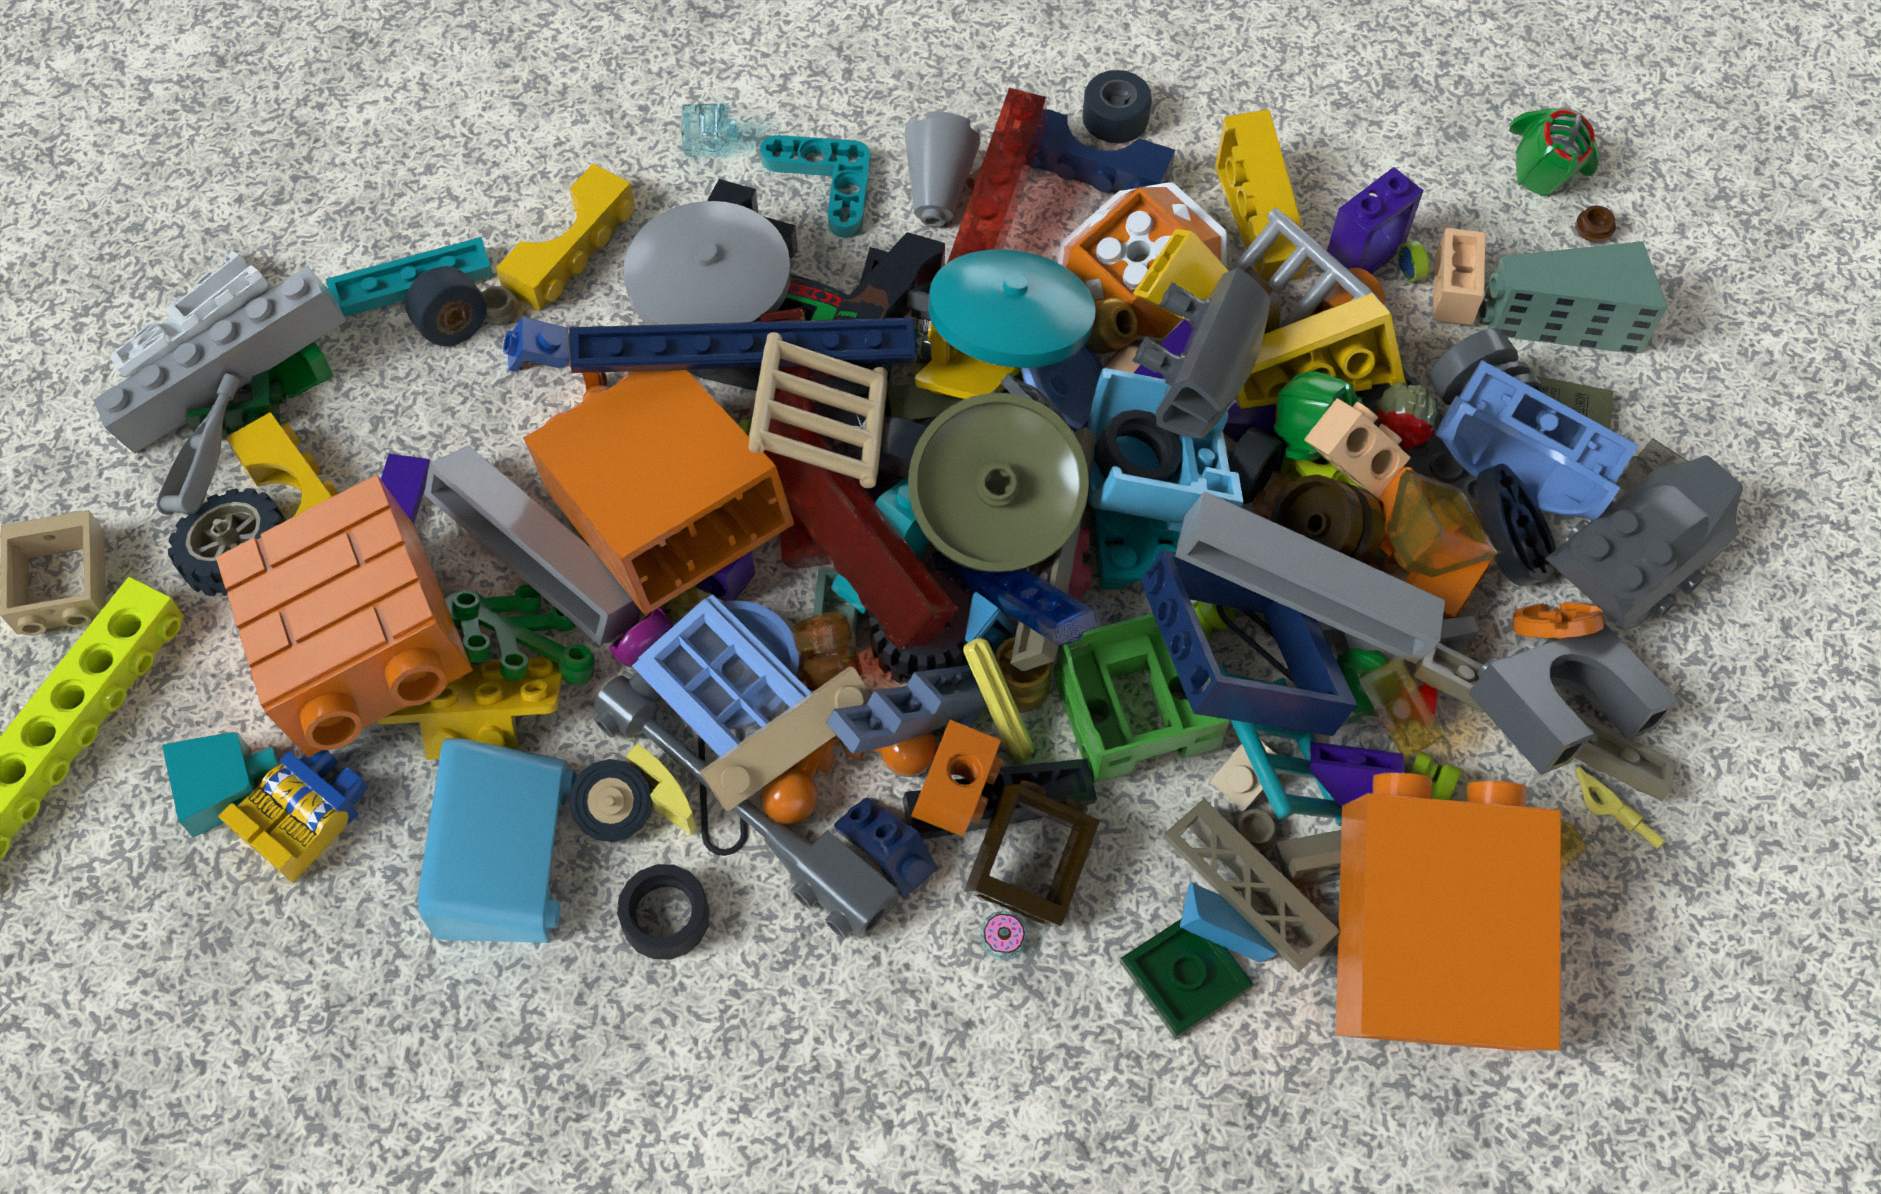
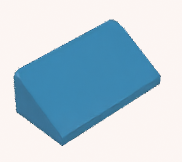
M975 591L972 597L965 640L971 642L976 638L986 639L995 656L998 647L1005 640L1016 636L1017 627L998 607Z
M1193 882L1188 885L1180 924L1181 928L1257 962H1262L1277 955V950L1221 895Z

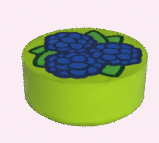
M1417 240L1401 244L1398 247L1397 259L1398 265L1407 281L1414 282L1426 278L1429 273V258L1425 247Z

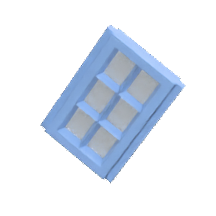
M713 594L707 599H703L638 657L639 660L632 665L638 674L719 757L812 693Z

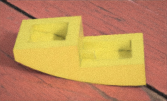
M636 743L626 755L628 763L641 770L650 782V786L654 788L650 796L655 811L689 835H692L697 828L690 805L680 785L653 754Z

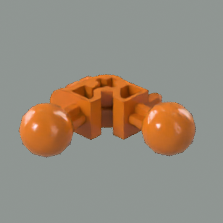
M932 732L891 746L874 749L873 751L881 753L882 760L889 770L898 776L913 778L926 773L931 767L938 746L935 736ZM837 735L762 787L760 794L762 808L770 818L780 824L795 825L805 821L815 810L818 799L817 785L812 780L816 770L829 774L835 761L832 746L841 743L846 756L859 761L862 760L865 752L852 754Z

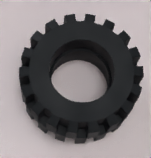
M922 567V573L915 574L913 569L904 571V578L899 579L894 575L888 579V589L881 586L876 592V601H872L870 606L871 648L874 659L878 658L880 669L884 673L891 669L892 680L900 684L903 677L907 678L909 682L914 672L969 665L964 655L963 647L968 643L965 640L974 593L972 590L965 591L964 581L959 577L954 581L950 580V572L941 570L938 575L932 573V568ZM932 616L943 621L949 629L936 638L922 640L907 635L901 627L912 618Z

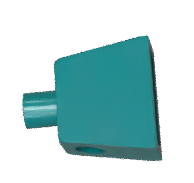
M236 732L162 745L178 821L192 837L224 823L218 815L231 803L237 807L259 786L258 779L264 778L269 771L281 764L279 754L274 746L251 753L249 746L240 734Z

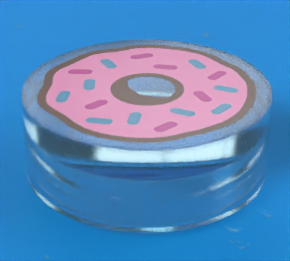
M998 911L985 919L981 927L980 941L986 954L999 961H1009L1017 958L1024 951L1027 944L1028 930L1020 916L1010 911Z

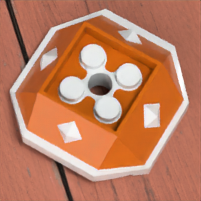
M1173 182L1118 191L1060 244L1058 263L1072 271L1085 283L1093 296L1094 302L1107 298H1120L1133 308L1137 317L1138 328L1136 337L1131 345H1141L1146 336L1160 345L1183 321L1133 295V292L1175 229L1195 233L1227 268V231ZM1139 255L1148 256L1145 260L1141 262L1132 261L1135 257Z

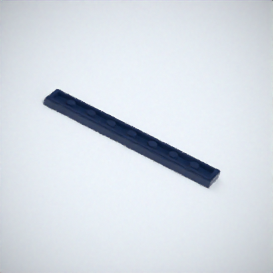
M914 318L570 327L571 372L600 373L761 368L767 335L773 332L780 334L784 342L855 365L916 363ZM780 359L779 367L802 366Z

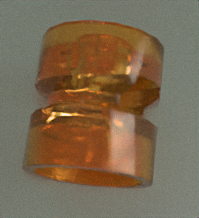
M833 611L806 618L791 627L790 632L796 651L799 655L805 656L801 663V668L809 690L815 691L848 667H854L859 676L862 675L863 670L857 649L848 645L853 635L845 612Z

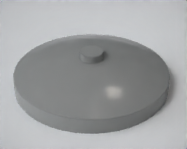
M701 201L684 204L658 215L647 223L635 236L628 248L624 261V281L629 301L637 315L647 325L767 322L783 304L791 280L789 252L782 235L776 227L762 215L751 209L720 201Z

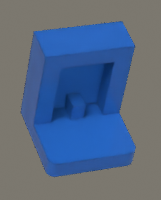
M521 317L514 330L507 332L503 343V353L508 355V370L517 372L524 360L555 368H564L569 361L568 328Z

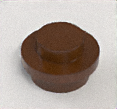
M1590 206L1578 215L1575 228L1583 239L1593 243H1602L1608 241L1613 236L1616 229L1615 217L1604 206Z

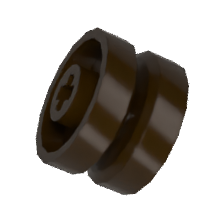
M1319 474L1300 477L1288 485L1276 500L1270 521L1367 565H1370L1378 555L1385 536V517L1378 500L1366 489Z

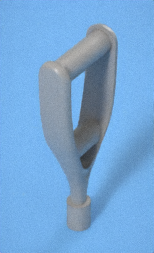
M224 374L216 392L218 398L214 406L180 449L156 500L157 509L162 514L172 515L174 512L181 511L184 514L190 515L200 509L219 461L223 418L229 400H233L241 382L239 378L230 374Z

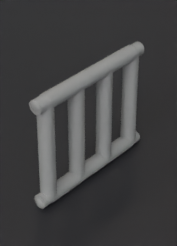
M1274 208L1268 214L1267 219L1270 221L1229 270L1231 271L1239 267L1245 271L1249 265L1253 267L1282 233L1297 248L1267 282L1278 294L1309 258L1325 271L1321 278L1283 320L1280 328L1307 318L1337 283L1354 297L1352 300L1373 293L1369 287L1278 208Z

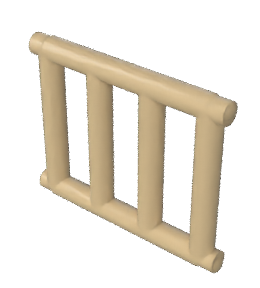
M778 333L768 334L764 346L749 434V450L753 453H762L764 450L771 451L860 479L861 486L865 488L874 487L879 467L888 383L887 370L882 367L870 370L782 341V336ZM780 359L870 387L869 398L865 399L778 371ZM775 388L866 417L865 430L773 401ZM770 419L862 447L861 461L768 432Z

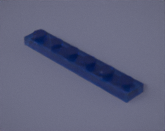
M940 551L932 553L937 570L950 572V578L953 580L959 577L965 582L967 589L972 590L974 593L975 591L996 607L1058 646L1075 642L1083 636V633L1098 626L1093 608L1025 569L1011 573H986L955 563Z

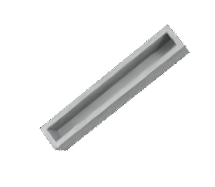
M307 266L115 387L107 390L93 401L104 428L135 454L185 423L187 410L206 408L215 404L218 398L216 392L224 374H230L241 380L238 386L239 389L252 381V376L271 369L347 320L334 295L310 267Z
M466 446L429 463L424 495L601 646L638 623L641 610L592 548L474 449Z
M1205 491L1184 517L1175 557L1414 664H1417L1440 642L1445 600Z

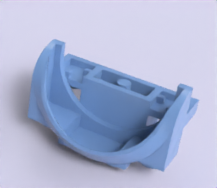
M1483 360L1479 363L1460 397L1456 396L1435 430L1437 437L1443 441L1456 461L1474 477L1477 478L1478 473L1484 469L1503 463L1523 482L1540 510L1558 515L1586 518L1590 521L1596 520L1605 511L1621 487L1615 483L1639 446Z

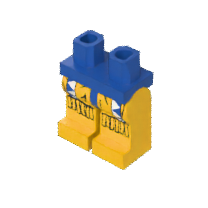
M322 750L310 757L302 753L298 758L288 751L279 760L281 764L269 771L260 785L237 807L231 803L218 815L237 836L292 883L343 831L346 824H349L358 815L353 806L368 789L363 779L348 767L330 784L322 779L338 763L337 759L328 750Z

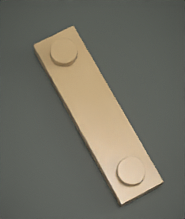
M848 667L703 768L699 773L721 806L728 812L836 736L826 724L833 709L865 705L872 694L855 668Z

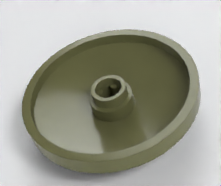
M989 393L964 399L943 411L932 421L915 447L909 468L908 485L911 506L916 521L926 538L938 551L955 563L969 569L986 573H1011L1033 567L1045 561L1069 540L1077 528L1086 506L1089 478L1086 458L1077 437L1064 420L1054 411L1033 399L1020 395Z

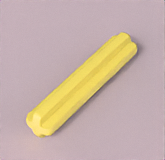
M976 638L968 642L963 647L964 655L1009 757L1016 761H1022L1034 753V745L990 644L986 639Z

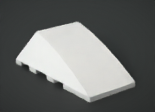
M232 251L222 259L226 264L213 274L207 272L196 282L198 286L184 297L177 298L166 308L171 313L167 319L160 325L156 321H150L115 351L110 358L122 376L139 372L144 367L176 349L179 345L187 342L216 322L248 304L251 300L272 289L271 285L252 265L248 266L237 253Z

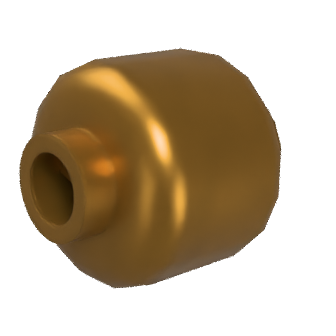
M1107 298L1095 301L1096 312L1093 329L1089 340L1084 345L1087 350L1095 354H1106L1120 351L1130 346L1136 337L1138 328L1137 317L1133 308L1120 298Z

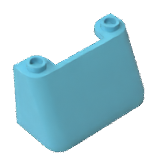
M446 738L444 740L440 753L418 891L420 917L436 940L549 943L550 928H558L560 920L559 900H552V894L549 889L559 806L566 804L567 797H570L571 787L576 780L575 769H570L566 760L469 739Z

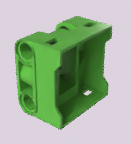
M1153 613L1060 638L1056 665H1054L1055 682L1082 759L1087 758L1093 783L1132 773L1135 762L1175 751H1178L1181 758H1187L1223 747V739L1230 720L1193 714L1188 699L1180 700L1171 695L1170 691L1172 690L1185 691ZM1146 667L1149 676L1148 685L1165 728L1132 737L1111 679L1142 671ZM1095 712L1102 715L1105 721L1101 723L1092 722L1090 713Z

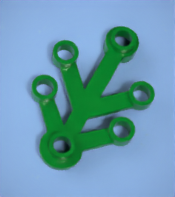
M530 585L519 586L515 590V595L484 598L476 592L462 590L450 594L445 599L455 627L462 630L464 638L463 647L469 661L481 662L490 655V638L480 632V625L495 633L501 656L500 674L507 680L517 681L527 675L528 658L519 651L517 643L559 663V673L562 676V680L568 684L582 685L593 678L595 658L589 648L580 644L565 647L534 632L551 629L570 631L577 626L567 617H562L565 615L556 607H552L551 613L512 617H503L497 614L517 610L523 613L538 611L541 606V594Z

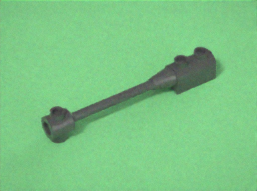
M638 672L630 679L621 675L608 682L600 691L594 703V709L599 713L594 718L598 727L611 738L619 731L627 738H633L642 733L645 734L711 791L699 773L708 764L655 720L658 710L656 702L661 699V696ZM745 799L732 809L764 837V841L790 873V879L796 883L790 889L793 896L808 909H811L817 902L830 913L825 919L826 924L839 937L846 939L851 932L860 939L866 937L897 904V888L828 830L815 843H812L780 823H775L748 799Z

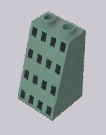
M1639 241L1501 256L1494 274L1490 275L1489 287L1480 305L1479 314L1482 322H1488L1490 329L1496 328L1503 331L1507 338L1638 354L1643 353L1668 305L1644 242Z

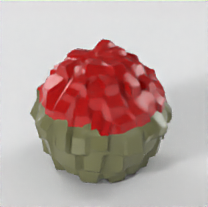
M1395 383L1389 390L1384 391L1382 399L1376 401L1374 413L1378 417L1375 422L1379 426L1383 424L1402 439L1398 446L1406 451L1417 445H1423V443L1430 440L1440 423L1438 399L1433 397L1431 390L1421 385H1409L1407 387V383Z

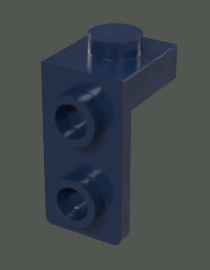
M864 798L858 804L851 807L834 824L836 831L841 836L877 860L888 882L897 888V894L904 899L938 870L920 833L869 798Z

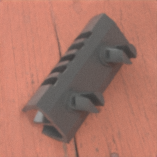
M1239 267L1224 273L1205 300H1199L1194 297V294L1177 286L1174 282H1171L1165 291L1159 306L1180 317L1184 316L1189 319V322H1191L1190 327L1193 330L1180 355L1171 354L1168 352V349L1146 336L1132 360L1134 363H1139L1155 373L1163 374V377L1166 378L1165 383L1168 385L1156 410V426L1183 436L1203 439L1218 423L1246 383L1256 362L1264 337L1269 314L1270 296L1253 277Z

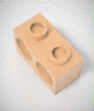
M1445 228L1434 260L1432 320L1473 325L1484 298L1486 232Z
M1337 398L1304 440L1354 484L1366 489L1374 497L1379 498L1411 457L1398 446L1402 439L1383 424L1379 427L1374 424L1378 417L1371 410L1359 402H1356L1351 407Z

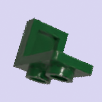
M271 369L252 376V401L227 404L223 418L222 438L226 433L236 432L270 412L280 424V404H286L287 402L286 390L281 379L276 380ZM212 407L186 411V421L193 432L206 418Z

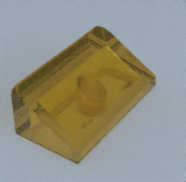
M1401 655L1392 658L1359 678L1361 685L1400 753H1403V759L1445 739V733Z

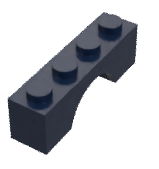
M1031 104L1015 135L1014 158L1020 160L1025 167L1031 169L1040 168L1055 173L1064 180H1077L1092 185L1101 192L1110 191L1117 193L1118 191L1167 183L1172 174L1175 149L1141 138L1131 145L1118 150L1103 151L1093 149L1082 144L1073 136L1068 126L1067 115Z

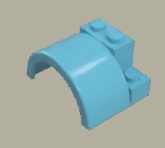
M1103 368L1093 398L1087 429L1097 435L1096 443L1110 420L1122 411L1138 409L1152 412L1156 415L1157 407L1168 385L1165 383L1166 380ZM1227 410L1203 439L1179 435L1182 445V459L1168 482L1122 474V470L1114 466L1106 480L1101 475L1096 464L1094 449V460L1089 476L1087 496L1090 506L1101 510L1167 521L1168 530L1180 533L1185 515L1204 491L1242 507L1243 496L1239 474L1229 470L1223 429L1228 420ZM1122 436L1117 438V445L1129 462L1140 468L1150 470L1159 468V460L1147 443L1135 437Z

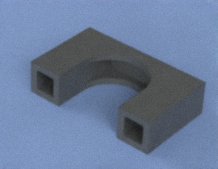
M1606 623L1602 630L1593 634L1561 639L1550 638L1541 646L1533 649L1528 647L1521 648L1512 656L1504 659L1494 657L1477 672L1479 679L1469 691L1470 696L1540 775L1570 764L1594 735L1559 696L1553 684L1573 689L1589 699L1627 740L1656 729L1679 701Z

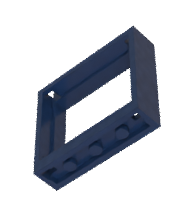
M1162 549L1148 571H1145L1141 584L1193 714L1334 736L1358 705L1317 620L1175 557L1176 552ZM1190 600L1263 613L1297 688L1222 676Z

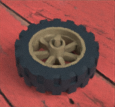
M245 488L244 492H239L238 489L226 490V494L218 496V494L211 495L206 498L207 502L202 504L196 513L190 514L186 518L181 517L175 525L177 528L176 533H171L168 541L172 546L168 548V555L174 567L194 591L199 592L202 590L207 596H215L216 593H222L223 596H227L228 591L225 589L216 557L252 538L256 540L261 538V533L287 521L275 501H272L268 494L264 492L258 494L255 489Z

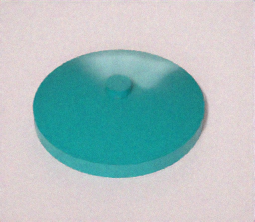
M1006 249L972 252L947 263L937 272L931 283L928 312L933 326L950 345L975 359L995 365L1017 368L1051 365L1076 354L1084 347L1091 336L1096 312L1095 302L1090 290L1072 271L1048 258L1028 252Z

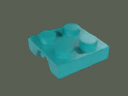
M1093 509L1091 522L1100 590H1124L1127 585L1134 584L1136 581L1143 579L1145 571H1148L1162 549L1176 552L1180 532L1168 530L1167 521ZM1159 540H1171L1172 545H1159ZM1105 541H1121L1118 546L1106 547Z

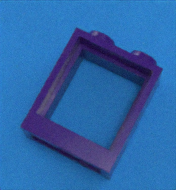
M1395 167L1391 168L1338 209L1327 251L1348 270L1358 267L1373 274L1397 255L1398 247L1401 244L1406 243L1424 190Z

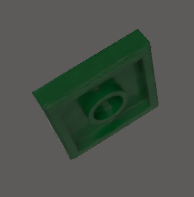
M1181 919L1120 958L1123 968L1175 1040L1251 990L1254 986L1227 948L1181 928Z

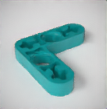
M773 135L762 142L760 146L761 161L763 166L769 171L832 176L828 205V225L830 231L842 238L855 236L861 231L870 173V150L866 144L856 140ZM776 151H783L780 153V157H773ZM794 151H798L799 159H793L795 157ZM818 152L825 155V158L819 162H811L806 159V156L810 153ZM832 154H837V162H833ZM851 156H858L856 162H849L848 160H850ZM852 184L857 186L859 191L847 195L840 192L839 189L844 185ZM843 206L850 207V218L845 223L840 222L843 218Z

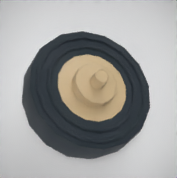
M607 759L593 763L578 775L571 787L569 805L573 820L582 832L596 840L616 842L630 838L643 828L651 814L653 803L650 794L652 790L650 782L641 770L626 761Z

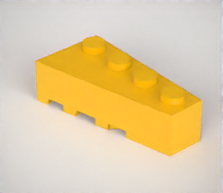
M1270 109L1225 116L1215 169L1245 249L1252 244L1270 222L1267 219L1268 214L1274 208H1278L1303 229ZM1281 233L1252 268L1268 282L1297 246ZM1310 258L1291 280L1305 278L1308 263L1312 262Z
M1371 293L1264 334L1254 367L1243 388L1234 399L1238 406L1244 409L1276 404L1279 390H1282L1295 376L1304 372L1316 371L1342 379L1352 384L1355 392L1372 389V385L1389 383L1393 386L1398 382L1406 383L1390 311Z

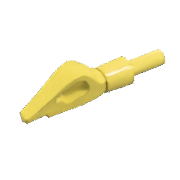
M1580 766L1576 768L1586 807L1591 813L1595 815H1612L1629 832L1634 829L1657 849L1665 842L1662 837L1642 822L1644 817L1627 804L1625 805L1617 795L1592 775H1588ZM1590 793H1595L1603 804H1597Z

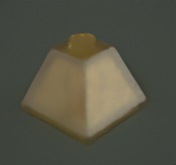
M1406 470L1401 474L1387 536L1395 549L1394 557L1403 569L1408 572L1435 577L1490 560L1497 554L1461 488L1410 470Z

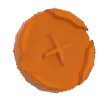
M1584 602L1559 603L1560 610L1558 607H1553L1554 610H1548V604L1538 603L1517 609L1513 613L1512 629L1518 635L1534 638L1578 637L1602 630L1604 627V616L1602 609L1597 605Z

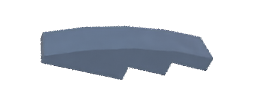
M965 665L914 672L907 686L874 690L868 703L865 705L833 709L826 724L851 753L856 754L891 746L927 734L948 725L949 720H960L987 706L970 666Z

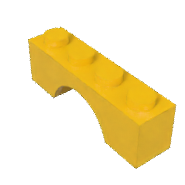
M594 163L569 188L574 210L577 214V218L571 228L563 235L549 241H520L496 267L501 286L512 292L517 299L539 311L549 301L553 302L560 296L563 285L573 274L578 275L583 271L591 254L597 248H603L608 243L611 232L620 222L628 221L634 212L635 203L631 183Z
M271 412L225 437L237 459L257 487L268 484H284L302 492L301 503L294 516L339 494L329 479L324 482L319 480L317 474L321 473V470L308 450L302 454L298 451L296 446L300 445L301 442L288 423L280 426Z

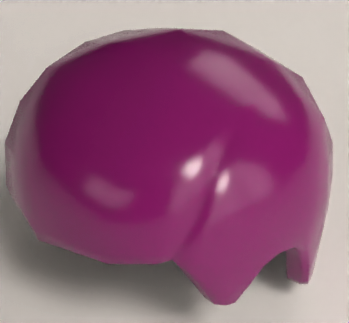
M659 607L628 630L624 636L611 644L609 650L619 663L633 668L632 665L639 660L638 657L673 627V624L661 607Z

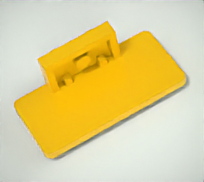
M931 322L928 329V341L931 343L932 360L915 376V385L918 388L929 390L936 395L946 394L967 399L977 395L989 394L993 389L1000 392L1004 388L1001 380L1008 373L1015 376L1021 368L995 365L966 355L950 345L937 332Z
M547 657L532 658L528 660L527 675L517 681L507 680L500 674L501 660L499 659L481 664H471L472 672L447 684L443 692L435 699L421 705L405 706L375 723L384 725L419 722L427 760L440 759L442 744L446 738L469 739L518 750L519 738L515 716L549 714L555 712L558 708L563 682L562 676L559 673V663Z

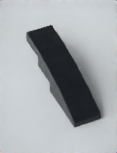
M1087 758L1000 767L994 784L991 785L985 782L981 795L989 799L979 824L970 821L965 832L988 828L1003 787L1013 784L1019 785L1021 780L1032 782L1047 790L1045 797L1059 803L1065 798L1085 806L1095 804L1097 796ZM966 778L954 779L959 784H970ZM921 790L904 793L902 801L907 824L916 829L922 839L955 834L912 817L911 815ZM1016 805L1009 824L1043 818V816Z

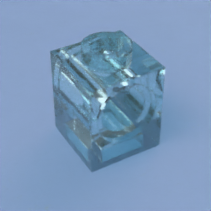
M728 103L682 104L681 134L685 158L731 156V142H738L737 119H730Z

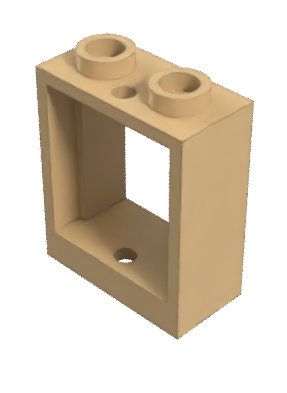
M90 510L1 525L0 616L17 635L34 636L44 633L47 629L64 626L84 627L90 624L106 605L105 531ZM83 549L84 595L29 604V559Z

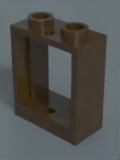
M1021 780L1019 785L1013 784L1003 787L964 892L1045 926L1062 927L1100 820L1087 815L1089 809L1087 806L1065 798L1059 803L1045 797L1047 792L1045 788L1032 782ZM1016 805L1071 828L1046 899L989 876Z

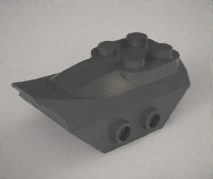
M1708 455L1675 465H1660L1619 499L1614 497L1609 506L1596 520L1590 523L1586 519L1580 521L1567 535L1569 540L1545 559L1623 630L1638 627L1652 614L1657 619H1660L1675 605L1677 600L1674 596L1678 592L1683 591L1688 595L1704 580L1706 576L1701 572L1739 534L1736 517L1739 499L1743 491L1742 483Z

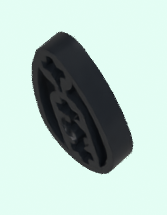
M1503 463L1480 471L1477 476L1479 509L1486 538L1499 569L1508 580L1521 587L1549 579L1553 575L1555 567L1545 558L1556 550L1550 528L1533 496L1519 477Z

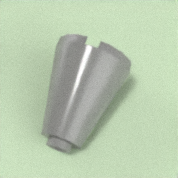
M928 112L927 119L917 121V115L911 117L906 123L904 133L914 214L923 224L930 227H940L952 220L981 144V130L978 127L976 131L970 127L971 120L966 117L949 112Z

